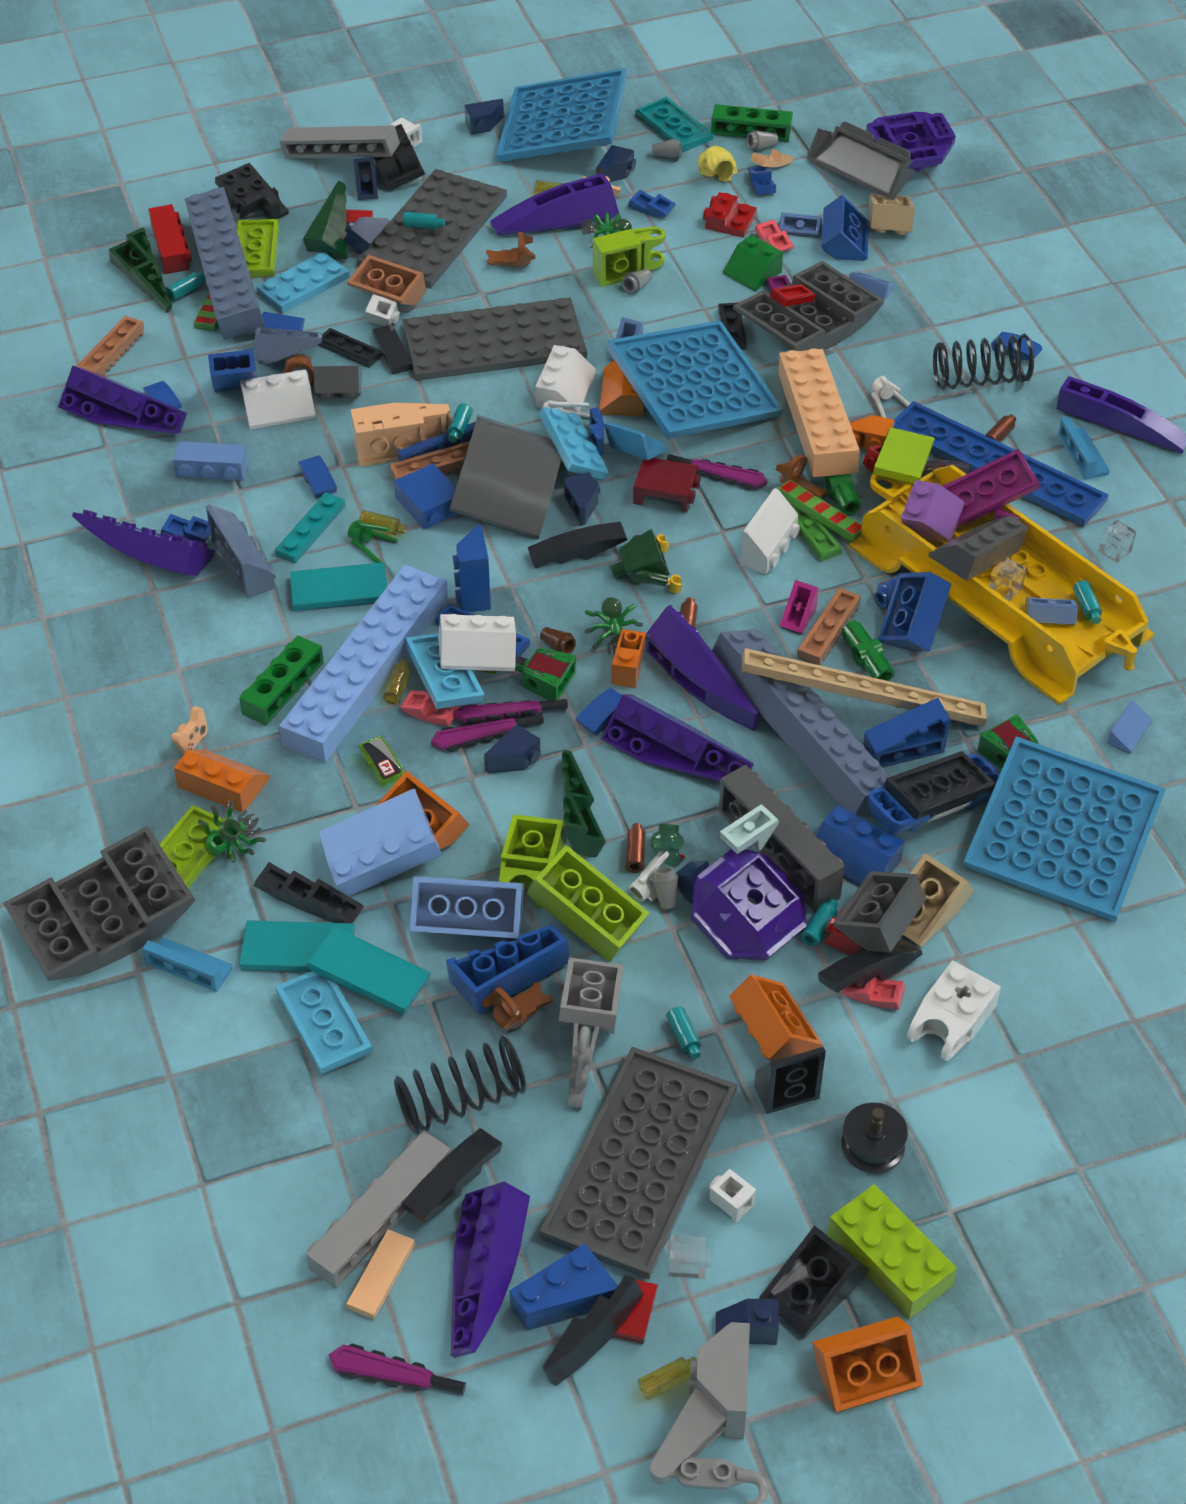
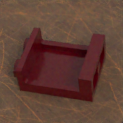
M657 458L643 459L633 486V504L642 505L645 496L680 501L683 503L682 511L687 512L689 505L694 504L695 489H699L701 475H697L698 465Z

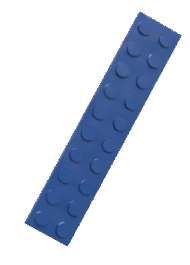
M915 401L894 419V428L934 437L932 453L950 462L965 464V469L971 472L1015 451V449ZM1023 454L1041 487L1023 496L1024 498L1083 527L1107 502L1109 494Z

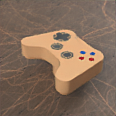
M196 706L192 707L189 722L187 724L182 723L178 727L177 732L171 735V740L180 753L185 754L187 750H194L201 739L206 736L208 727L204 709Z

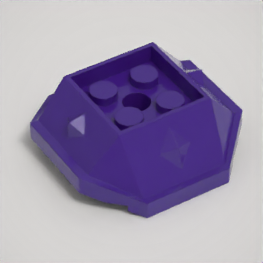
M910 112L878 117L866 126V131L874 135L873 142L876 143L877 139L882 138L909 150L911 153L910 159L913 161L908 168L918 172L924 168L936 167L938 164H942L955 144L956 135L943 113Z
M730 849L697 875L694 880L691 920L726 959L767 960L807 926L804 894L768 855L747 849L737 854ZM748 897L753 898L757 904L751 903Z

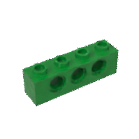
M715 104L711 118V132L713 135L747 138L748 134L755 130L776 133L778 141L789 142L793 112Z
M297 635L292 642L285 646L279 656L271 661L265 671L256 677L251 686L241 693L239 701L242 715L267 726L324 663L322 646Z

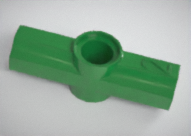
M851 474L824 476L826 488L829 491L828 495L830 498H835L842 513L851 516L861 509V502L854 490Z
M856 620L849 621L842 628L841 634L852 649L855 663L858 666H864L872 678L889 681L894 677L895 671L884 657L880 641L876 638L872 639L860 622H856Z

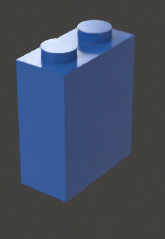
M253 350L208 354L214 392L241 389V380L257 378Z
M434 463L394 480L395 498L423 529L459 514L450 511L456 487Z

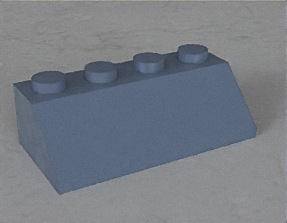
M210 504L206 505L211 540L246 597L251 598L273 590V579L276 578L275 572L271 565L267 566L262 550H257L253 536H248L244 522H240L232 512Z

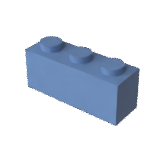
M178 441L173 457L176 477L243 481L248 465L246 445Z

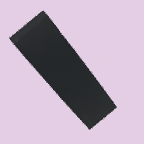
M620 521L572 530L550 537L527 548L532 563L537 569L558 559L560 564L580 555H583L585 560L628 539Z
M268 862L254 883L255 887L304 912L334 923L353 924L364 907L361 903L320 879L313 882L294 870L289 874Z
M904 939L897 942L891 953L863 949L818 973L819 982L836 993L852 983L861 987L875 977L883 982L923 955L921 949Z
M479 1128L451 1151L402 1202L401 1207L422 1222L427 1221L461 1195L462 1187L481 1173L483 1164L501 1151L503 1143Z
M625 1275L610 1299L599 1296L585 1320L573 1317L542 1367L551 1384L557 1386L582 1367L610 1340L627 1320L643 1296L635 1278Z

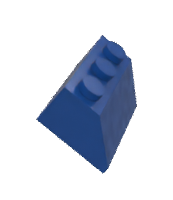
M841 195L823 208L822 249L834 259L865 261L868 258L869 220Z
M477 525L456 545L457 555H452L454 570H458V572L454 573L455 587H459V589L455 590L456 604H461L462 609L467 612L491 610L489 558L482 525Z
M932 572L899 573L878 640L881 643L913 652H929L934 642V636L941 620L945 602L948 599L951 583Z
M836 805L824 819L816 835L818 839L824 841L834 856H838L845 866L843 878L858 886L862 884L870 871L893 872L902 861L904 840L839 805Z

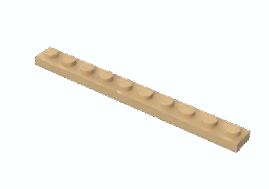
M747 648L744 649L742 654V671L751 675L769 677L777 681L782 680L800 686L821 689L825 692H834L848 697H856L873 703H882L912 710L939 697L950 719L984 727L987 721L985 703Z

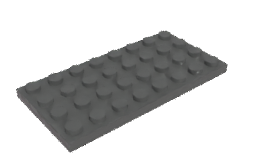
M435 169L391 219L369 248L358 257L357 266H360L365 258L371 255L422 272L425 287L431 289L505 200L507 190ZM404 212L436 214L438 218L445 219V227H438L437 230L404 227L403 215Z
M571 297L402 319L416 381L546 364L554 345L574 348L584 358H587L586 345Z
M631 1047L539 1230V1237L572 1250L585 1243L598 1260L650 1280L737 1091V1084Z

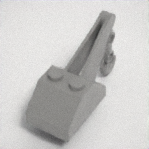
M569 957L559 1013V1026L574 1029L568 1107L582 1108L598 1033L614 1034L624 965ZM590 1030H591V1031H594V1033H593L591 1045H590V1047H589V1042H590Z
M730 1322L698 1349L697 1361L691 1360L689 1394L691 1396L650 1463V1478L653 1482L665 1484L672 1478H675L685 1487L726 1490L742 1483H752L758 1487L759 1495L756 1499L747 1501L746 1504H763L767 1499L769 1493L768 1483L758 1472L743 1469L725 1459L696 1457L720 1435L724 1438L744 1439L747 1413L750 1323Z

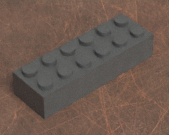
M747 765L722 777L719 798L720 814L732 824L762 804L779 820V824L758 853L768 855L804 894L805 903L814 912L817 911L821 903H827L829 899L839 900L841 898L845 866L838 856H834L830 852L824 841L818 839L810 831L808 825L805 822H801L794 815L793 810L788 805H785L777 797L775 791L768 788L761 781L760 776L756 772H752Z

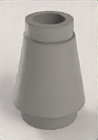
M754 130L747 136V145L749 149L754 151L775 146L778 143L776 133Z
M671 139L652 144V154L657 157L673 159L681 157V141Z
M648 269L627 273L622 279V286L628 293H637L652 279V274Z
M672 867L655 869L653 871L654 876L651 879L660 906L663 909L673 908L676 906L678 874L675 873Z

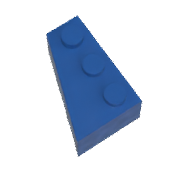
M938 697L866 730L863 745L869 754L879 762L882 768L945 753L950 718Z
M584 1243L509 1290L510 1308L528 1331L564 1321L565 1317L582 1313L587 1315L599 1296L610 1299L618 1285Z

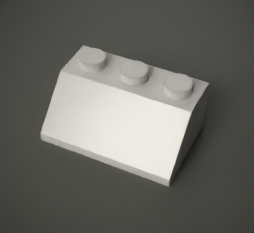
M554 345L535 387L536 407L542 408L544 403L549 402V400L584 403L596 375V369L576 349ZM582 407L563 408L565 410L580 412Z
M306 370L240 381L243 404L250 430L316 418Z
M773 489L743 531L741 566L765 575L768 574L772 567H776L781 553L787 551L791 539L797 537L800 529L798 513L778 489Z
M440 614L438 644L441 669L515 671L516 629L514 617Z

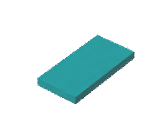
M667 96L635 109V116L666 141L671 139L680 140L682 153L713 140V133Z
M385 562L290 571L293 611L375 603L387 588Z
M247 920L239 963L240 970L310 972L311 970L307 969L308 961L334 926L352 935L355 933V926L349 923Z
M335 926L307 964V969L402 1015H405L429 980L431 973Z

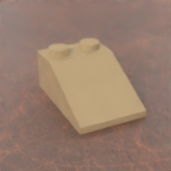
M869 193V226L871 229H874V232L886 233V230H893L895 234L900 235L912 232L915 206L909 196H896L894 200H891L880 194Z
M926 853L910 873L917 875L926 900L903 933V936L919 947H922L961 910L974 892V889L966 879Z

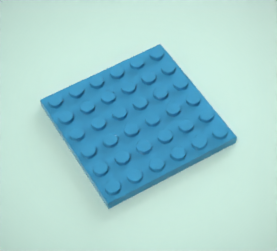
M626 68L515 87L496 153L498 162H510L515 159H529L534 156H547L552 153H566L571 150H584L590 147L612 144L628 76Z
M721 321L607 341L606 348L667 439L782 415L783 408Z
M1016 737L963 861V867L1116 922L1166 788Z

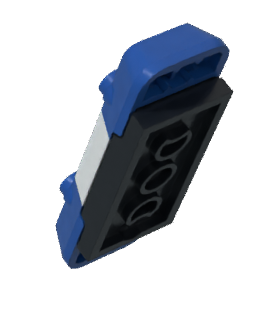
M963 751L886 778L884 786L872 790L868 796L870 814L890 834L896 835L904 831L915 832L925 823L962 809L973 810L978 803L990 799L1000 773L982 756L976 754L966 755Z

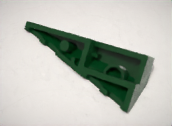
M337 181L303 238L307 252H326L333 259L348 258L347 244L343 241L346 236L344 230L347 227L346 185L341 181Z
M142 227L127 234L125 242L109 249L110 262L160 308L168 313L172 308V302H170L167 289L164 286L161 272L152 253L150 242L146 237L145 229Z
M563 750L564 831L574 852L597 857L606 840L590 809L594 798L572 752Z

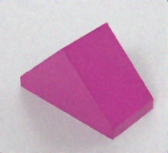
M798 580L794 581L780 626L802 634L804 633L816 613L818 587Z

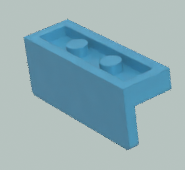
M1070 417L1061 418L1058 437L1084 480L1109 475L1110 470L1085 429L1076 428Z
M609 421L604 423L611 448L646 460L666 451L663 442L648 438L642 432Z
M162 938L158 944L148 940L142 948L147 965L215 992H218L233 969L231 963L166 938Z

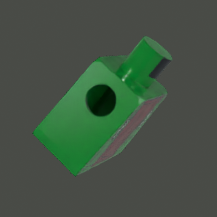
M539 648L536 649L531 659L518 656L515 661V670L523 673V686L525 689L547 700H559L576 674V655Z
M1016 714L980 734L977 751L1003 769L1016 737L1039 744V742L1021 717Z

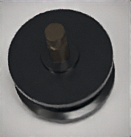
M864 1103L855 1107L848 1113L843 1125L841 1148L845 1158L857 1169L869 1173H882L893 1169L904 1156L908 1136L907 1124L897 1110L882 1103Z

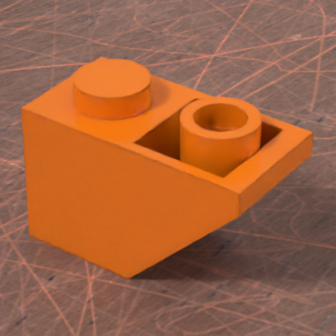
M871 415L850 422L858 447L868 450V447L883 444L890 427L894 428L895 420Z
M622 629L612 661L613 685L636 688L644 653L645 632Z

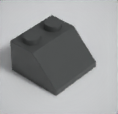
M314 366V392L316 395H320V399H333V395L342 394V398H356V394H361L362 369L359 366Z

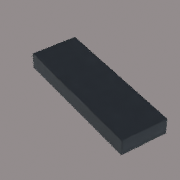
M737 303L718 304L720 321L740 349L747 350L742 315L733 309V305Z
M393 324L372 329V335L382 351V355L391 373L397 374L413 370V364Z
M329 328L322 334V343L318 344L320 347L367 368H370L382 357L381 350L332 328Z

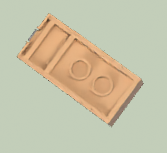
M389 403L351 409L353 438L359 466L365 467L377 465V463L384 464L386 461L387 463L397 462V450L446 433L452 420L449 405Z

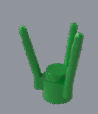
M359 520L352 522L348 529V536L352 539L351 544L357 546L375 563H382L362 543L369 542L372 536L393 543H397L398 540L373 531L388 532V527L364 523Z

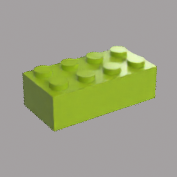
M567 845L561 849L534 879L526 893L609 962L612 961L650 914Z
M875 1184L830 1216L827 1235L869 1268L866 1275L908 1319H911L953 1286L957 1267Z

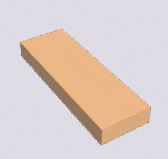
M389 1229L386 1231L347 1301V1309L373 1320L375 1319L415 1246L414 1239Z

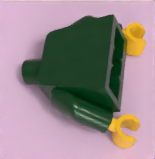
M652 529L641 535H635L628 543L620 547L619 552L622 561L610 566L615 579L628 574L634 585L641 583L664 587L668 585V590L675 594L680 593L682 589V579L679 575L674 574L668 578L670 572L663 553L668 551L669 542L666 541V537L663 534H659L656 537Z

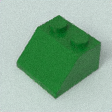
M750 235L737 244L723 270V274L756 292L766 284V278L775 277L782 273L783 251Z

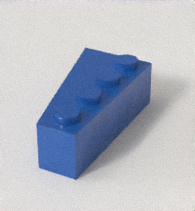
M551 924L521 934L518 940L512 942H505L503 940L495 943L494 948L482 952L479 949L468 952V957L456 960L455 957L447 959L446 965L450 983L474 1010L481 1014L494 1006L493 1004L484 1008L482 1001L495 988H502L511 997L568 964L570 955L567 939Z

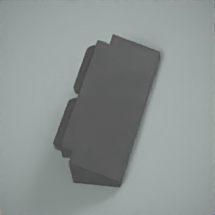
M842 122L840 127L836 126L834 132L818 128L806 158L891 200L895 199L915 172L908 168L913 161L910 159L911 153L909 150L882 138L877 139L875 143L873 142L874 135L848 122Z

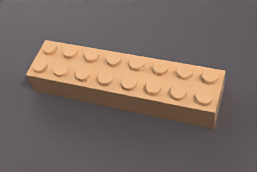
M823 349L790 350L779 353L778 375L812 476L820 477L858 473L860 450Z

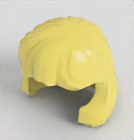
M711 146L699 155L697 165L700 174L703 176L712 177L718 175L719 181L727 182L737 173L736 162L733 156L722 147Z

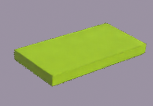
M279 219L237 220V231L250 276L274 277Z
M890 427L875 464L873 474L914 484L915 480L920 481L935 438Z
M194 805L188 809L160 843L163 851L188 889L215 857L205 849L204 843L208 835L205 834L204 827L198 824V821L201 820L208 823L211 830H219V827L213 822L214 814ZM218 816L221 823L228 824L226 819Z

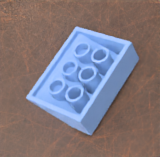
M415 788L319 831L326 859L336 886L340 892L349 897L442 855Z

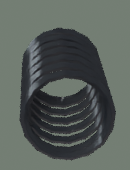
M1025 333L1021 334L1018 340L1013 334L1009 337L1008 352L1013 375L1011 379H1007L1004 375L1005 347L1002 338L997 336L994 343V353L999 376L994 381L989 375L991 368L989 341L984 337L980 344V354L985 377L983 382H979L975 376L977 368L976 347L973 340L969 339L966 345V355L971 378L969 383L965 384L961 378L963 360L961 345L956 340L952 347L953 364L957 376L954 385L949 383V362L946 345L943 342H939L935 345L933 352V370L937 386L942 391L947 386L953 390L959 383L968 388L973 381L979 386H984L987 380L996 385L1001 379L1007 383H1012L1015 377L1021 382H1027L1031 379L1034 372L1032 342ZM1024 337L1029 348V366L1026 376L1021 360V345ZM1013 342H1014V347H1015V362H1014L1013 348H1012ZM999 344H1000V351H1001V364H1000V359H999V349H998V348H999ZM985 347H986V354H987V365H986V360H985V351H984V350H985ZM937 353H938L940 371H941V374H942V377H943V380H944V385H943V386L941 385V382H940V379H939V375H938Z
M501 1035L499 1051L506 1073L514 1087L513 1093L506 1087L499 1075L496 1060L490 1046L485 1042L482 1046L486 1061L495 1079L496 1099L485 1088L473 1053L469 1049L465 1051L467 1063L477 1083L479 1094L478 1106L472 1101L464 1088L456 1061L449 1055L448 1064L460 1093L461 1113L449 1099L437 1065L433 1062L431 1063L430 1069L441 1094L444 1111L443 1120L427 1097L419 1071L413 1070V1077L424 1105L426 1126L419 1120L407 1085L401 1077L396 1075L394 1080L396 1095L411 1131L416 1135H419L421 1130L428 1132L431 1127V1115L437 1122L445 1125L449 1119V1109L454 1115L463 1118L466 1114L467 1103L471 1108L481 1111L484 1106V1096L490 1102L498 1105L502 1097V1090L513 1098L517 1096L518 1092L524 1094L526 1091L524 1072L518 1055L508 1038Z

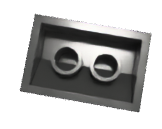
M870 871L834 922L835 928L867 951L891 953L926 900L917 875Z

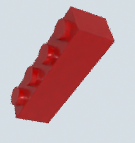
M173 204L148 208L151 227L165 274L190 270L189 261H192L190 248H188L179 212L174 211Z

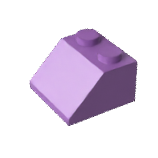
M915 480L901 516V522L922 538L949 542L952 540L965 503L937 483Z

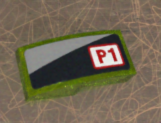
M382 736L358 745L368 767L372 768L381 787L400 779L405 773L392 749Z

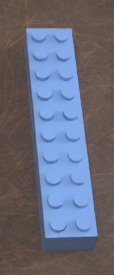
M407 565L402 567L279 725L283 747L324 763L328 761L408 654L405 647V638L422 635L448 601L446 579Z

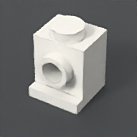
M402 117L390 124V126L402 124L413 147L422 142L420 124L414 125Z
M374 294L365 311L366 323L370 324L372 322L381 326L391 325L392 323L396 324L400 316V312L397 310V302Z
M731 1169L723 1176H716L709 1186V1200L731 1216L734 1223H737L755 1205L757 1190Z

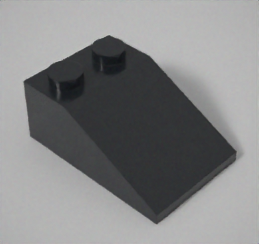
M824 1047L769 1062L756 1070L754 1087L766 1114L820 1099L826 1054Z
M813 1226L760 1295L759 1299H778L779 1316L806 1337L852 1293L869 1268L826 1233Z

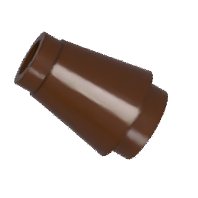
M549 627L543 628L540 633V639L554 651L571 654L575 649L576 639L571 633Z

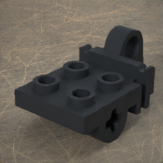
M402 124L395 126L400 144L391 157H374L388 191L425 175Z
M250 162L215 177V184L219 188L224 187L230 206L236 207V213H240V218L246 217L249 213L261 209L269 219H279L289 214V210L279 198L277 189L275 187L271 188Z

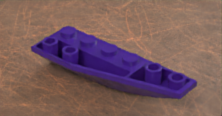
M601 173L568 182L534 195L490 220V224L497 235L500 236L518 234V232L527 233L582 227L593 224L592 221L595 214L603 221L605 220V213H609V219L619 214L612 186L604 174Z
M73 365L58 408L98 424L180 434L187 416V412L86 368Z
M1070 376L1067 377L1060 388L1057 410L1157 444L1172 451L1183 454L1186 449V433L1154 411L1127 397Z
M83 509V513L73 512L72 517L89 532L120 552L144 563L184 575L198 576L216 552V550L207 548L208 543L188 540V537L176 534L162 533L161 535L156 533L154 529L147 527L139 529L136 528V524L122 521V524L117 523V518L106 515L99 518L96 517L97 513Z
M671 605L667 606L646 633V651L675 682L703 704L752 731L757 729V709L751 704L699 635L698 630L685 620L682 613L677 612Z
M622 694L601 738L603 741L644 763L721 781L722 777L744 765H747L750 770L754 766L753 762L717 740L633 694Z
M505 1181L467 1193L462 1202L460 1222L456 1230L457 1236L453 1262L450 1356L454 1358L476 1352L503 1303L520 1252L530 1196Z

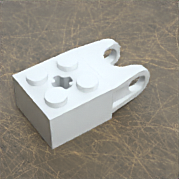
M952 960L924 997L909 1027L907 1039L914 1042L926 1034H935L941 1037L945 1045L941 1051L942 1055L940 1058L949 1061L967 1043L971 1042L997 1006L1001 986Z

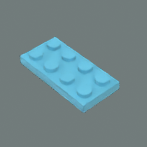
M321 252L256 286V289L261 297L284 313L350 278L349 270L325 252Z
M542 406L538 414L567 470L578 474L590 472L592 477L605 480L609 472L596 446L593 444L589 432L585 429L580 416L575 413H566L556 408L551 409Z
M438 633L405 638V647L436 709L484 702L485 694L472 670L441 669Z
M310 971L275 986L277 995L321 1075L373 1053L369 1040L336 982Z

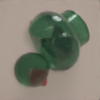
M658 824V831L651 836L653 850H669L667 851L669 856L664 862L668 867L672 868L679 866L681 861L686 858L679 852L684 845V838L679 833V826L674 824Z

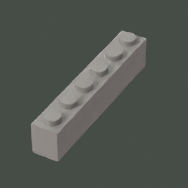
M395 126L288 128L279 141L285 158L391 157L400 144Z
M425 1130L417 1138H412L407 1144L405 1151L398 1158L395 1157L390 1161L386 1171L379 1178H374L370 1182L367 1191L360 1198H356L351 1202L347 1212L340 1219H336L331 1223L327 1233L320 1240H316L311 1244L306 1254L309 1269L336 1289L383 1239L388 1229L391 1230L408 1212L401 1207L402 1202L451 1152V1148Z

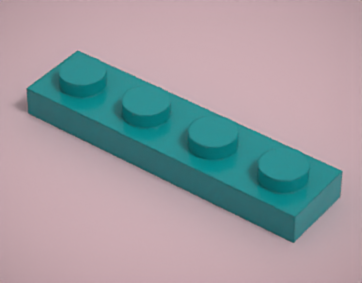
M325 492L275 548L276 556L296 564L345 508V499Z

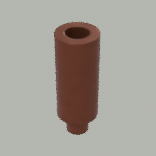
M1013 414L1003 416L985 435L1001 442L1015 428L1016 417Z
M688 597L681 604L680 613H682L685 620L692 627H695L698 605L695 603L694 598Z
M640 823L632 824V829L627 832L625 869L632 873H638L644 869L646 832L642 829Z

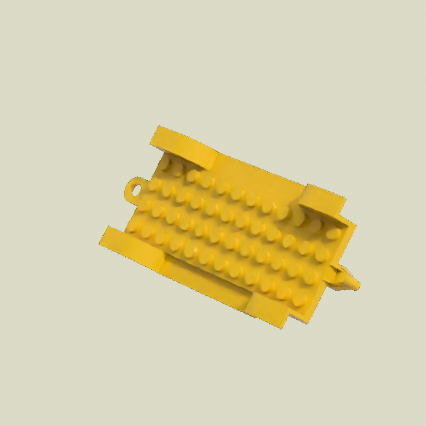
M949 465L933 470L922 477L920 481L937 483L944 486L966 475V473L954 465ZM872 474L870 480L871 488L886 499V501L863 515L861 536L850 542L849 547L881 571L893 573L904 566L912 573L932 572L951 583L948 599L1008 643L1011 660L1021 676L1055 703L1060 705L1073 696L1078 677L1112 653L1125 657L1123 664L1125 670L1131 671L1134 669L1137 648L1132 642L1140 647L1152 639L1155 633L1147 628L1149 621L1136 594L1009 504L999 509L1020 517L1021 523L1029 527L1020 551L966 581L928 556L931 551L948 542L922 538L901 522V516L914 484ZM886 480L893 486L885 489L877 481ZM995 511L956 529L952 540L982 523L992 521ZM1086 580L1090 583L1102 609L1101 622L1098 624H1093L1085 618L1075 596L1073 586L1079 581ZM1026 598L1074 600L1078 606L1076 624L1038 623L1026 614Z

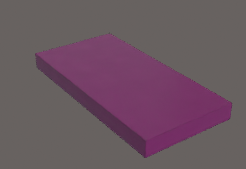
M1020 449L942 486L965 503L956 529L1041 488Z

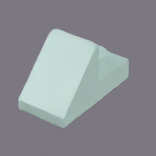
M761 804L721 830L720 838L737 854L749 846L760 852L779 824V820Z

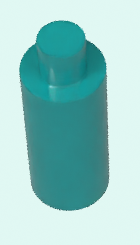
M404 212L403 226L437 230L438 227H445V219L438 218L436 214Z
M194 272L166 287L169 298L175 301L201 287L203 281L206 280L204 272L199 274Z
M461 403L457 406L447 430L449 441L456 442L463 437L473 413L470 405Z
M1086 580L1077 582L1073 586V591L1085 618L1093 624L1100 623L1102 609L1090 583Z
M829 899L827 903H821L801 933V939L805 944L812 947L819 944L826 933L825 928L831 917L836 918L838 914L836 909L838 902L836 900Z
M674 1007L667 1012L666 1018L682 1052L689 1054L692 1060L698 1059L701 1056L699 1051L701 1042L684 1007Z

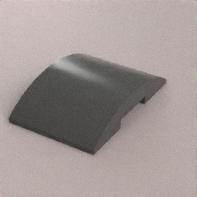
M821 261L793 275L792 283L784 286L802 284L815 294L813 302L784 307L763 290L733 305V309L796 351L813 348L825 350L837 345L859 330L884 304V300Z
M477 415L450 511L539 539L561 462V457L552 439Z
M148 826L101 850L102 858L57 882H54L51 877L3 903L48 981L86 974L130 955L142 948L148 940H154L167 930L195 901L194 896Z

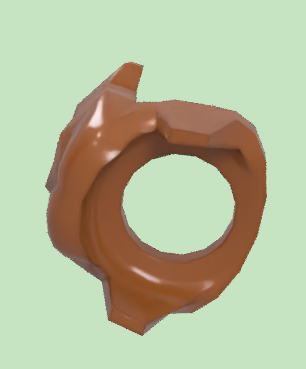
M518 232V248L501 251L486 250V255L489 257L487 264L516 267L529 265L536 255L530 252L525 245L533 243V237L525 235L523 232Z
M298 353L291 355L284 361L285 368L283 373L292 372L295 368L302 367L308 372L310 386L314 384V367L310 356Z
M799 454L787 463L777 464L775 470L783 475L780 476L782 484L792 480L819 498L829 494L828 490L819 488L801 477L807 463L806 456Z
M535 982L528 991L519 993L512 999L502 988L497 987L482 1001V1005L485 1008L494 1004L493 1017L506 1032L521 1027L527 1022L528 1018L536 1014L538 1009L551 1004L553 998L550 995L541 993V984Z

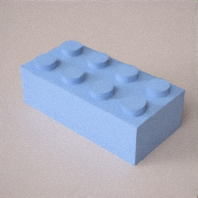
M414 876L410 931L519 938L522 927L524 883Z

